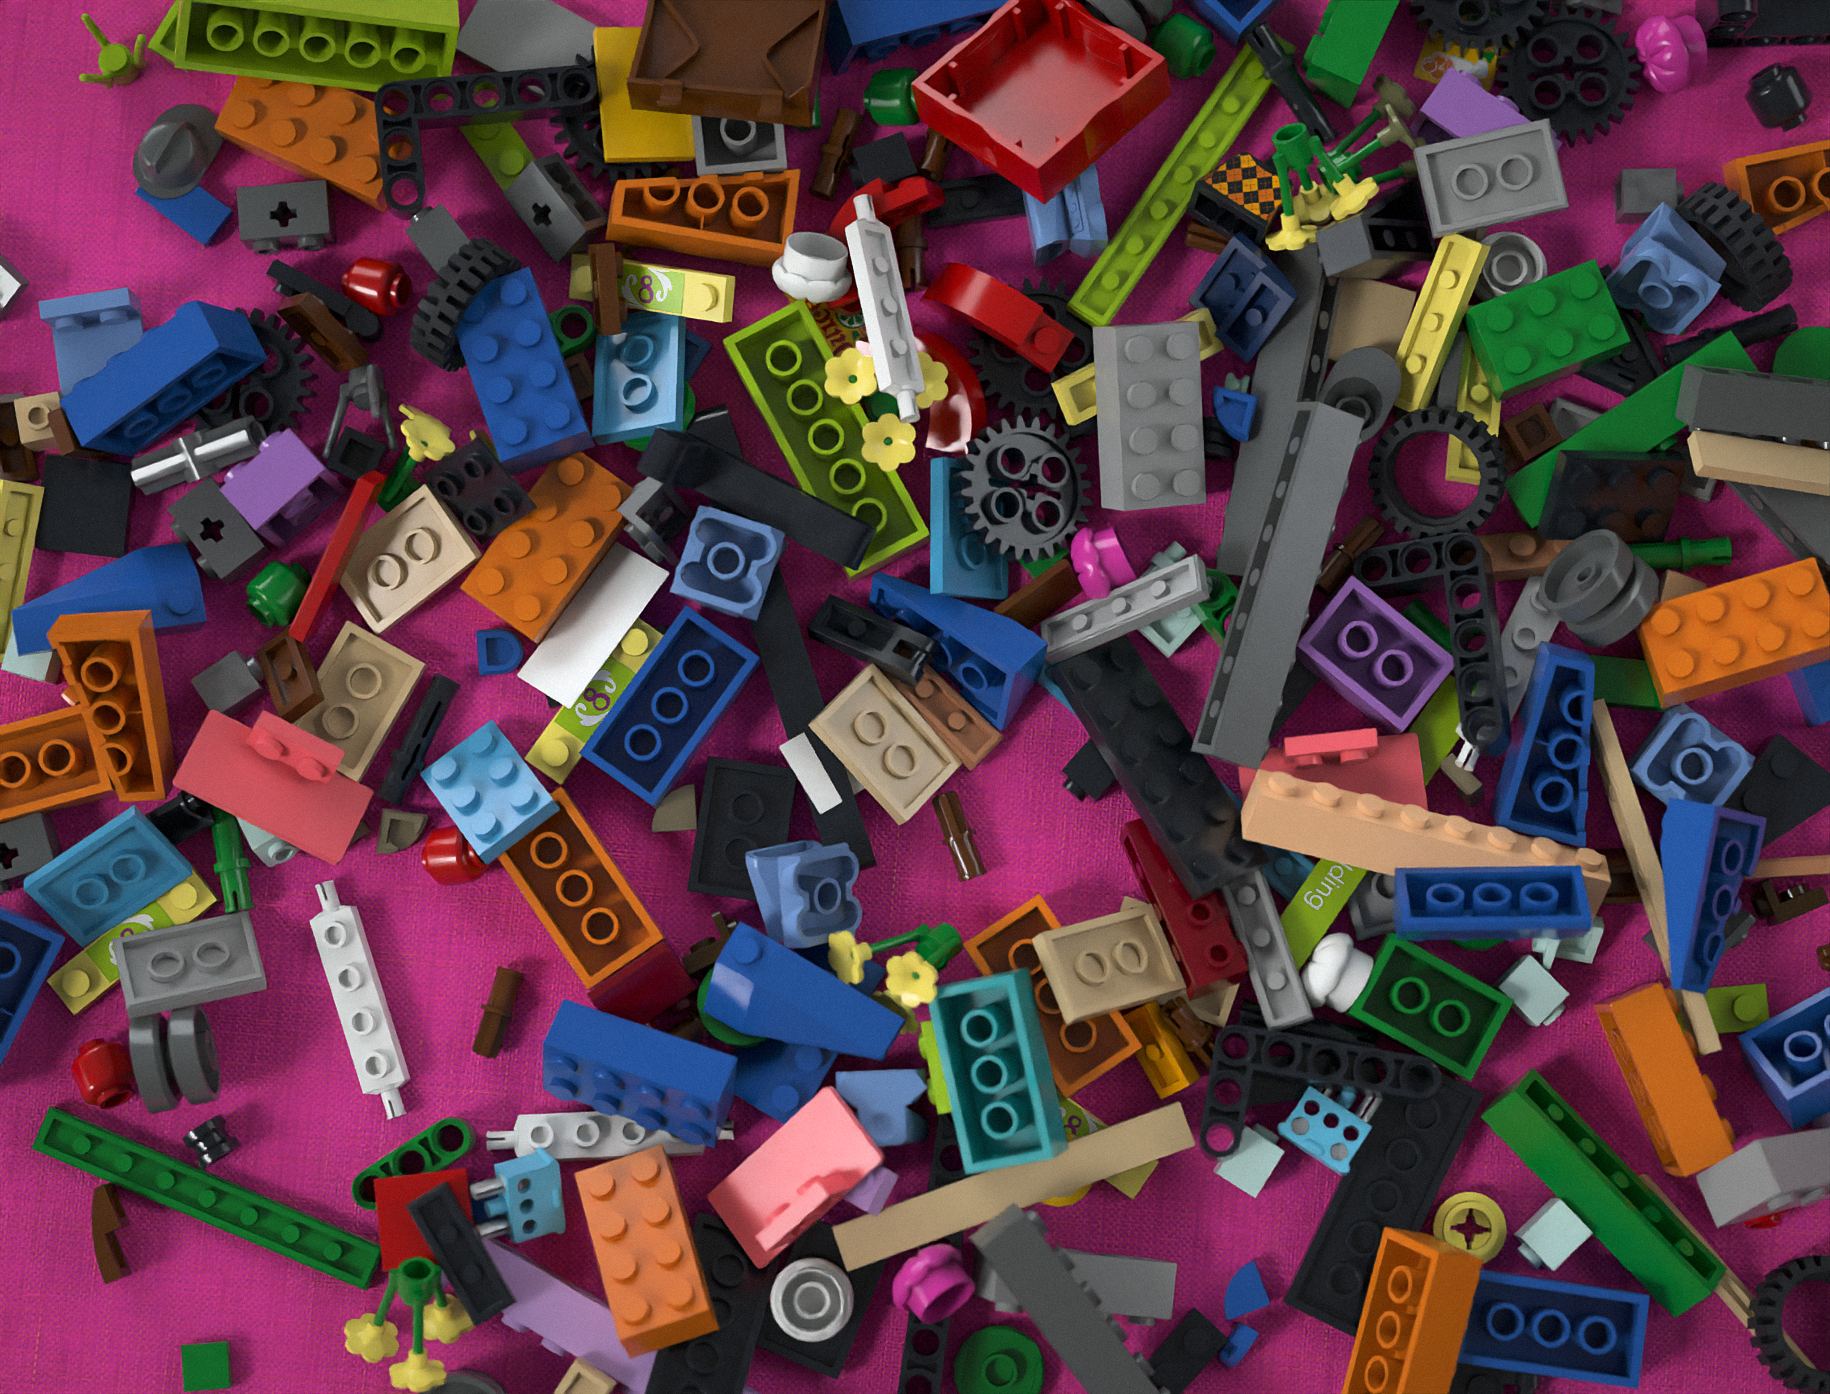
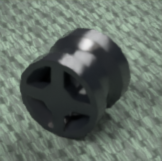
M1203 417L1204 460L1232 463L1235 457V451L1232 448L1234 438L1220 427L1215 417Z
M222 1114L209 1119L182 1138L186 1147L193 1148L198 1155L197 1164L201 1170L220 1161L241 1145L236 1137L230 1136L226 1131V1120Z

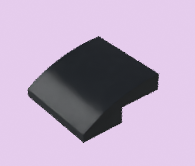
M48 453L41 481V487L45 488L36 531L35 548L121 558L127 555L129 550L130 511L135 508L136 485L131 475L132 463Z

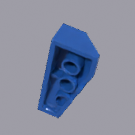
M181 542L137 549L12 610L10 613L18 657L57 651L56 648H52L46 634L58 617L63 614L151 610L155 637L200 631L207 622L199 575L188 547Z
M879 571L873 576L868 607L875 614L934 640L939 645L940 651L929 665L939 675L943 672L961 690L959 694L989 723L1001 731L1008 727L1042 672L1048 643L1035 632L1026 629L1011 618L949 596L930 594V589Z
M1669 797L1667 811L1662 819L1663 832L1660 845L1672 988L1700 994L1707 993L1726 945L1722 931L1729 916L1738 915L1742 901L1736 898L1744 876L1753 877L1758 865L1767 818L1716 805Z
M741 921L716 960L703 1008L706 1014L743 1035L772 1038L795 1045L804 1044L825 1048L832 1052L883 1061L906 1022L904 1018Z

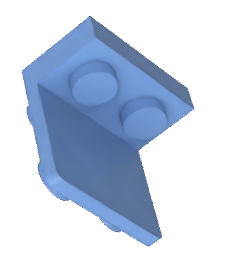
M128 287L38 302L41 320L52 328L61 394L64 396L73 391L72 388L78 381L93 376L106 367V362L112 356L127 351L140 342L141 336L145 333L140 298Z

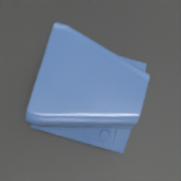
M1095 162L1045 205L1022 190L1035 267H1040L1055 260L1068 249L1086 260L1102 255L1107 247L1108 236Z
M1662 202L1625 242L1621 252L1620 264L1604 281L1617 306L1625 309H1637L1644 313L1645 321L1653 330L1664 334L1674 333L1678 336L1711 302L1721 287L1718 281L1727 263L1672 207Z
M699 505L690 527V534L681 561L676 568L670 592L692 600L697 605L736 618L742 616L757 620L774 567L787 549L789 540L784 539L786 533L718 509Z
M1682 702L1679 706L1669 707V711L1663 714L1627 761L1626 765L1632 783L1645 788L1667 806L1670 797L1722 807L1751 769L1755 757Z
M805 839L745 853L746 866L769 938L783 941L786 948H807L827 943L829 935L834 932L840 933L847 930L855 936V930L860 925L862 919L861 904L857 898L852 896V885L859 874V863L855 854L849 851V845L846 842L823 847L819 842Z
M926 1069L836 1072V1091L845 1103L858 1108L853 1114L877 1146L903 1145L927 1140L929 1137V1123L927 1119L906 1107L908 1104H914L920 1099L923 1091L928 1088L926 1085Z

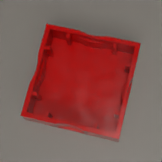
M1009 0L992 15L989 21L977 33L953 47L911 83L919 119L1044 205L1171 96L1166 58L1123 30L1098 20L1082 4L1075 0Z

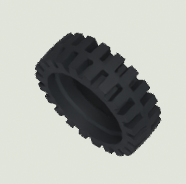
M1716 182L1706 183L1674 209L1727 263L1718 281L1721 284L1719 294L1725 299L1730 298L1734 306H1741L1744 311L1749 312L1751 310L1752 313H1755L1775 300L1792 284L1793 270L1789 267L1791 265L1789 257L1782 254L1785 249L1781 242L1774 240L1773 237L1776 234L1771 227L1766 228L1763 224V217L1758 212L1754 214L1752 206L1746 200L1741 202L1739 194L1735 191H1728L1725 185H1717Z
M484 237L474 238L470 240L469 245L465 243L461 246L458 255L454 253L448 259V266L446 268L442 266L438 271V279L435 283L431 281L426 289L429 292L427 297H423L418 305L421 310L414 314L412 322L415 325L410 328V336H412L410 345L413 346L412 348L427 360L448 372H456L459 367L464 368L467 366L456 335L465 312L475 297L491 280L521 270V262L509 252Z
M1434 405L1424 409L1419 408L1408 413L1392 424L1381 436V439L1376 443L1372 451L1374 455L1369 461L1368 471H1371V476L1368 478L1369 489H1374L1375 494L1371 498L1375 507L1378 505L1382 507L1383 511L1380 515L1386 522L1391 519L1395 523L1393 528L1399 533L1407 531L1410 533L1409 538L1414 540L1457 532L1472 533L1492 515L1499 505L1498 503L1503 497L1506 488L1504 487V482L1507 480V469L1504 468L1506 456L1504 450L1500 451L1498 448L1500 441L1496 434L1492 436L1487 431L1489 426L1483 420L1477 422L1473 419L1474 414L1466 410L1462 413L1458 412L1457 407L1447 405L1444 408H1439V405ZM1433 431L1451 434L1467 444L1476 457L1481 475L1478 494L1470 506L1458 514L1443 517L1424 514L1410 505L1398 489L1395 475L1397 457L1405 443L1416 435Z
M1830 1255L1806 1256L1779 1265V1268L1771 1270L1764 1276L1766 1281L1757 1285L1754 1292L1758 1294V1297L1750 1300L1748 1309L1754 1311V1317L1747 1319L1748 1329H1755L1756 1336L1749 1339L1752 1348H1760L1761 1354L1756 1356L1761 1366L1769 1365L1771 1369L1768 1371V1374L1774 1380H1783L1782 1386L1790 1390H1800L1799 1393L1830 1394V1371H1819L1805 1366L1793 1355L1783 1335L1781 1314L1785 1298L1792 1288L1806 1280H1821L1830 1284Z

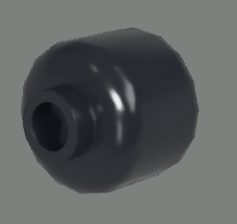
M1776 62L1760 70L1748 80L1750 87L1745 94V100L1762 127L1774 129L1781 126L1783 131L1787 132L1807 119L1804 111L1810 107L1813 95L1795 67L1790 65L1781 66L1779 62Z

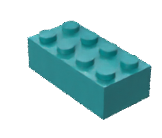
M1029 967L937 986L938 994L928 1004L965 1173L971 1174L1054 1159L1068 1150Z

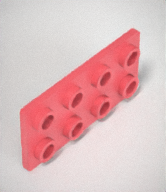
M214 709L210 710L173 779L174 786L335 866L342 860L374 793L369 787L336 771L346 751L265 710H262L253 728Z
M1376 728L1284 738L1282 747L1269 748L1266 757L1261 761L1259 769L1269 772H1285L1294 778L1313 783H1329L1338 789L1357 794H1373L1382 800L1401 805H1417L1428 811L1419 740L1416 733L1377 737ZM1238 766L1243 806L1257 770Z
M833 1086L825 1087L708 1194V1200L755 1266L760 1269L773 1261L884 1161V1155Z

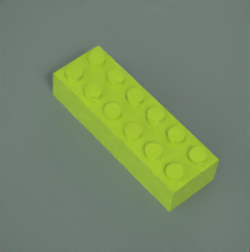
M180 0L175 36V68L377 92L385 83L392 81L451 76L460 28L458 0ZM438 94L432 99L447 100V95Z
M797 300L723 339L725 350L799 488L877 528V532L859 569L856 571L841 565L851 584L930 543V533L896 470L890 472L883 471L877 462H868L863 457L862 447L865 440L862 436V430L869 423V420L860 403L853 406L846 405L840 397H831L826 392L824 386L828 376L825 372V365L834 355L804 300Z

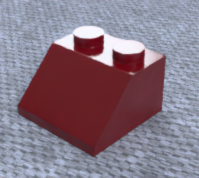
M662 941L587 993V996L599 1011L656 1030L659 1026L655 1019L668 1010L671 1011L673 1016H676L696 1002L692 994L699 990V986L694 978L688 975L683 962L672 946Z

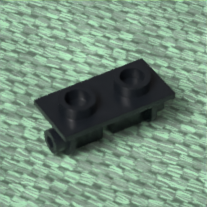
M184 790L178 793V797L145 814L149 821L173 846L216 823L212 805Z

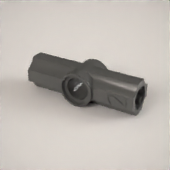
M253 415L242 417L213 430L209 427L171 441L172 445L132 459L131 475L136 487L140 488L145 495L154 494L186 480L188 483L224 471L227 465L261 453L259 446L267 436L262 424Z

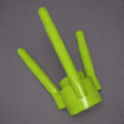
M83 13L81 20L102 48L98 64L103 74L83 73L79 76V80L83 83L103 85L106 89H111L114 84L125 85L132 82L138 75L139 69L147 65L144 59L146 36L144 34L137 36L133 55L128 47L117 43L111 44L89 14Z

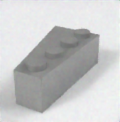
M1830 1127L1758 1139L1696 1175L1695 1177L1717 1228L1799 1206H1810L1829 1199Z
M975 1245L971 1280L976 1286L973 1294L996 1302L995 1310L1023 1313L1022 1306ZM1062 1248L1076 1266L1069 1273L1078 1285L1086 1280L1101 1299L1102 1303L1096 1309L1105 1320L1112 1314L1128 1315L1127 1323L1155 1326L1156 1318L1171 1319L1177 1263L1163 1259L1111 1253L1094 1255V1252Z

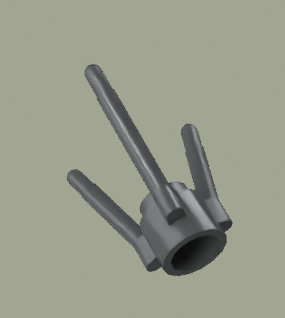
M363 363L361 367L350 370L349 383L340 385L339 402L322 453L324 460H329L333 452L348 404L351 401L358 409L371 410L373 418L378 419L380 416L382 417L389 449L392 452L398 450L396 433L389 408V393L385 390L384 371L376 364Z

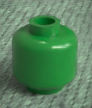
M1184 13L1173 14L1167 20H1163L1158 26L1152 28L1148 41L1152 44L1151 49L1166 58L1168 72L1181 80L1190 79L1194 75L1197 77L1203 75L1212 64L1217 51L1216 46L1213 45V33L1206 26Z
M909 67L881 69L872 76L869 85L864 90L863 102L865 109L871 113L872 118L878 125L901 127L914 126L921 122L911 83L921 75L917 69Z
M272 561L247 585L246 593L248 600L245 603L246 607L258 621L269 628L273 625L287 627L293 622L312 578L296 562L287 565L281 561Z

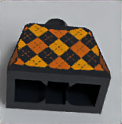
M1240 151L1195 183L1186 213L1228 240H1231L1235 234L1241 231L1262 250L1266 243V235L1273 232L1281 219L1280 215L1284 213L1278 172L1272 159L1273 155L1262 162L1250 153ZM1289 179L1290 189L1292 192L1294 184L1292 180Z

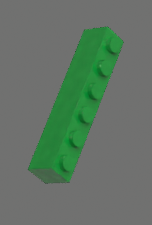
M1730 330L1721 334L1509 476L1504 482V487H1506L1504 496L1525 527L1531 529L1539 524L1559 450L1647 452L1652 449L1655 453H1661L1679 441L1674 433L1687 424L1674 416L1686 363L1759 372L1733 332Z
M1533 1067L1496 1096L1481 1118L1523 1160L1524 1164L1555 1193L1556 1197L1561 1199L1593 1232L1592 1235L1597 1237L1608 1248L1622 1266L1630 1271L1652 1294L1653 1298L1674 1318L1712 1294L1727 1268Z

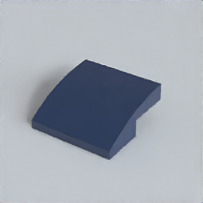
M1240 231L1229 241L1188 299V302L1197 309H1209L1214 324L1219 327L1214 336L1248 364L1296 301L1298 295L1272 260Z

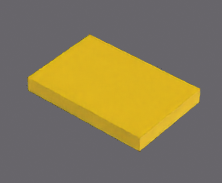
M596 27L593 31L605 163L693 161L696 155L692 115L631 109L626 81L630 74L642 27Z

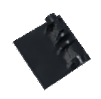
M478 436L459 450H454L450 456H444L440 463L422 475L480 544H483L537 508L536 504Z

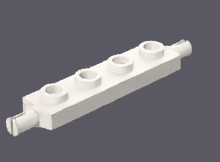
M862 194L853 199L858 219L845 227L867 336L880 392L889 393L897 398L901 422L912 423L920 419L915 397L925 391V385L890 227L876 218L872 196Z
M1530 576L1501 635L1510 723L1527 689L1541 641L1549 643L1559 622V619L1541 603L1538 595L1542 579L1540 576ZM1491 680L1479 681L1472 696H1482L1487 693L1491 687ZM1459 722L1455 732L1465 740V743L1458 758L1455 760V764L1461 768L1468 753H1470L1471 755L1464 770L1473 771L1480 754L1463 737ZM1488 723L1483 725L1477 733V740L1485 741L1490 739L1496 731V724Z
M334 880L317 884L315 888L317 889L323 911L312 920H309L363 1094H381L388 1120L405 1115L407 1113L405 1112L398 1088L402 1087L411 1078L357 906L340 904Z
M598 1111L518 1115L514 1131H487L486 1137L488 1139V1151L514 1149L517 1158L535 1153L537 1148L543 1147L557 1162L619 1159L660 1144L663 1145L669 1157L703 1155L706 1148L704 1144L692 1145L686 1143L678 1135L660 1129L655 1131L648 1130L639 1126L634 1120L619 1115L608 1116ZM733 1120L725 1122L718 1140H734Z

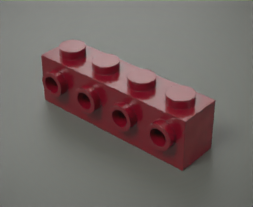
M1142 818L1125 823L1119 840L1147 904H1152L1185 982V991L1189 1000L1192 1001L1239 984L1248 970L1249 958L1245 946L1240 940L1235 941L1228 926L1231 923V918L1225 902L1222 899L1217 900L1214 892L1197 901H1193Z

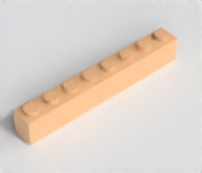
M1258 769L1241 810L1243 839L1394 876L1395 868L1581 865L1592 922L1611 884L1606 856L1592 849H1578L1555 843L1553 840L1545 837L1534 838L1514 833L1505 827H1490L1470 822L1457 815L1446 816L1429 812L1413 804L1401 805L1385 801L1373 794H1357L1341 790L1329 783H1313L1297 779L1285 772H1269Z

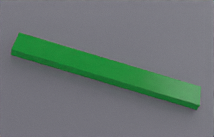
M55 1106L49 1107L31 1148L365 1291L369 1289L382 1259L381 1245L211 1172L201 1170L199 1167Z

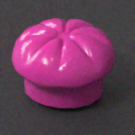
M1661 15L1652 16L1640 26L1635 36V47L1638 49L1635 60L1637 64L1641 65V75L1648 85L1663 94L1679 93L1686 87L1690 78L1701 75L1705 69L1707 62L1705 35L1700 24L1692 16L1685 15L1673 20H1668L1665 16Z
M1113 526L1099 532L1086 527L1076 533L1071 544L1070 554L1074 570L1080 573L1078 580L1086 595L1091 599L1108 597L1112 590L1139 579L1129 554Z
M939 1244L922 1249L916 1257L907 1260L903 1269L897 1273L893 1281L892 1296L896 1307L902 1311H911L912 1309L925 1324L941 1321L960 1309L970 1299L976 1286L962 1269L963 1256L961 1252L952 1245Z

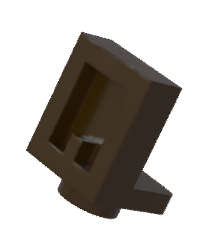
M1769 879L1751 885L1754 892L1750 896L1752 907L1760 920L1766 919L1769 927L1829 904L1822 886L1808 890L1806 884L1802 883L1779 893L1782 902H1779Z
M720 910L711 914L722 938L716 941L714 937H709L690 947L691 954L681 958L688 975L699 980L705 977L707 972L715 966L716 960L739 924L735 917L728 920L727 916Z

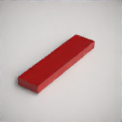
M372 470L358 478L288 631L290 637L303 643L317 633L388 478L382 473Z

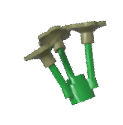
M1379 74L1372 85L1381 99L1371 107L1372 113L1333 150L1327 153L1340 172L1347 174L1354 184L1364 180L1357 179L1358 176L1363 174L1359 162L1382 146L1386 149L1398 140L1407 144L1412 149L1413 159L1399 163V168L1371 176V178L1375 180L1377 185L1401 177L1403 180L1417 176L1419 178L1413 151L1417 147L1427 145L1423 137L1414 139L1411 131L1401 119L1402 117L1408 121L1417 111L1415 104L1408 98L1407 92L1401 85L1392 82L1386 75ZM1387 116L1389 117V126L1376 134L1378 138L1354 154L1351 151L1344 153L1377 120H1384ZM1322 163L1318 164L1316 170L1328 191L1333 196H1336L1339 193L1333 186V178Z

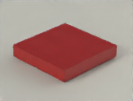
M468 1168L374 1179L383 1272H389L392 1268L399 1269L400 1264L404 1260L413 1257L426 1258L434 1265L439 1266L405 1205L443 1182L448 1181L474 1226Z

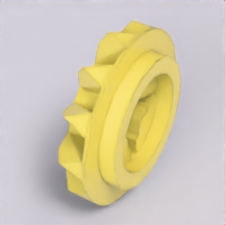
M1463 1192L1451 1195L1449 1199L1437 1208L1432 1224L1434 1237L1483 1259L1482 1264L1490 1261L1499 1253L1505 1242L1507 1232L1505 1217L1499 1206L1489 1197L1476 1192ZM1469 1208H1471L1470 1215L1473 1216V1223L1488 1228V1232L1481 1231L1480 1233L1473 1234L1472 1240L1469 1242V1249H1467L1464 1234L1450 1229L1451 1225L1457 1226V1223H1465Z

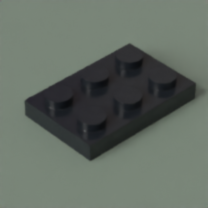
M1559 450L1537 532L1544 540H1575L1590 531L1607 529L1616 533L1623 541L1664 542L1688 461L1680 453Z
M708 756L688 892L757 902L746 866L745 853L788 842L797 784V776L792 769Z
M818 1219L796 1239L785 1267L803 1258H821L837 1265L846 1274L853 1289L854 1304L851 1316L846 1325L834 1336L822 1341L807 1342L790 1336L778 1325L772 1313L770 1301L762 1321L756 1345L837 1380L889 1257L847 1272L832 1230L834 1225Z

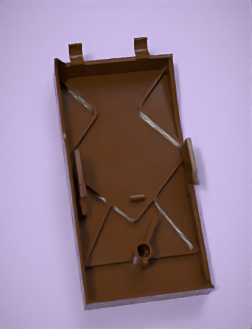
M648 0L645 19L630 74L626 81L631 109L811 127L832 0Z

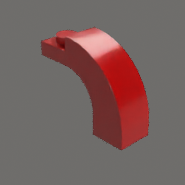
M916 176L901 181L897 187L879 177L860 188L846 201L830 225L827 236L837 239L847 247L848 258L846 268L852 275V284L848 292L840 299L827 302L829 310L847 318L862 312L845 227L858 219L853 199L862 194L871 195L876 218L890 227V231H892L900 223L946 204L941 186L924 177Z
M944 263L920 299L921 302L954 325H970L993 336L1045 373L1053 371L1075 336L1071 331L1042 312L1043 307L1022 293L986 273L960 263Z
M918 326L913 327L912 331L917 353H927L933 362L943 363L948 371V376L944 381L948 387L947 396L942 401L933 402L930 406L931 415L926 447L957 455L971 454L966 446V442L975 438L980 440L978 430L985 428L987 425L985 396L978 376L966 357L947 339L928 329ZM868 336L856 340L855 348L861 352L862 356L872 357Z

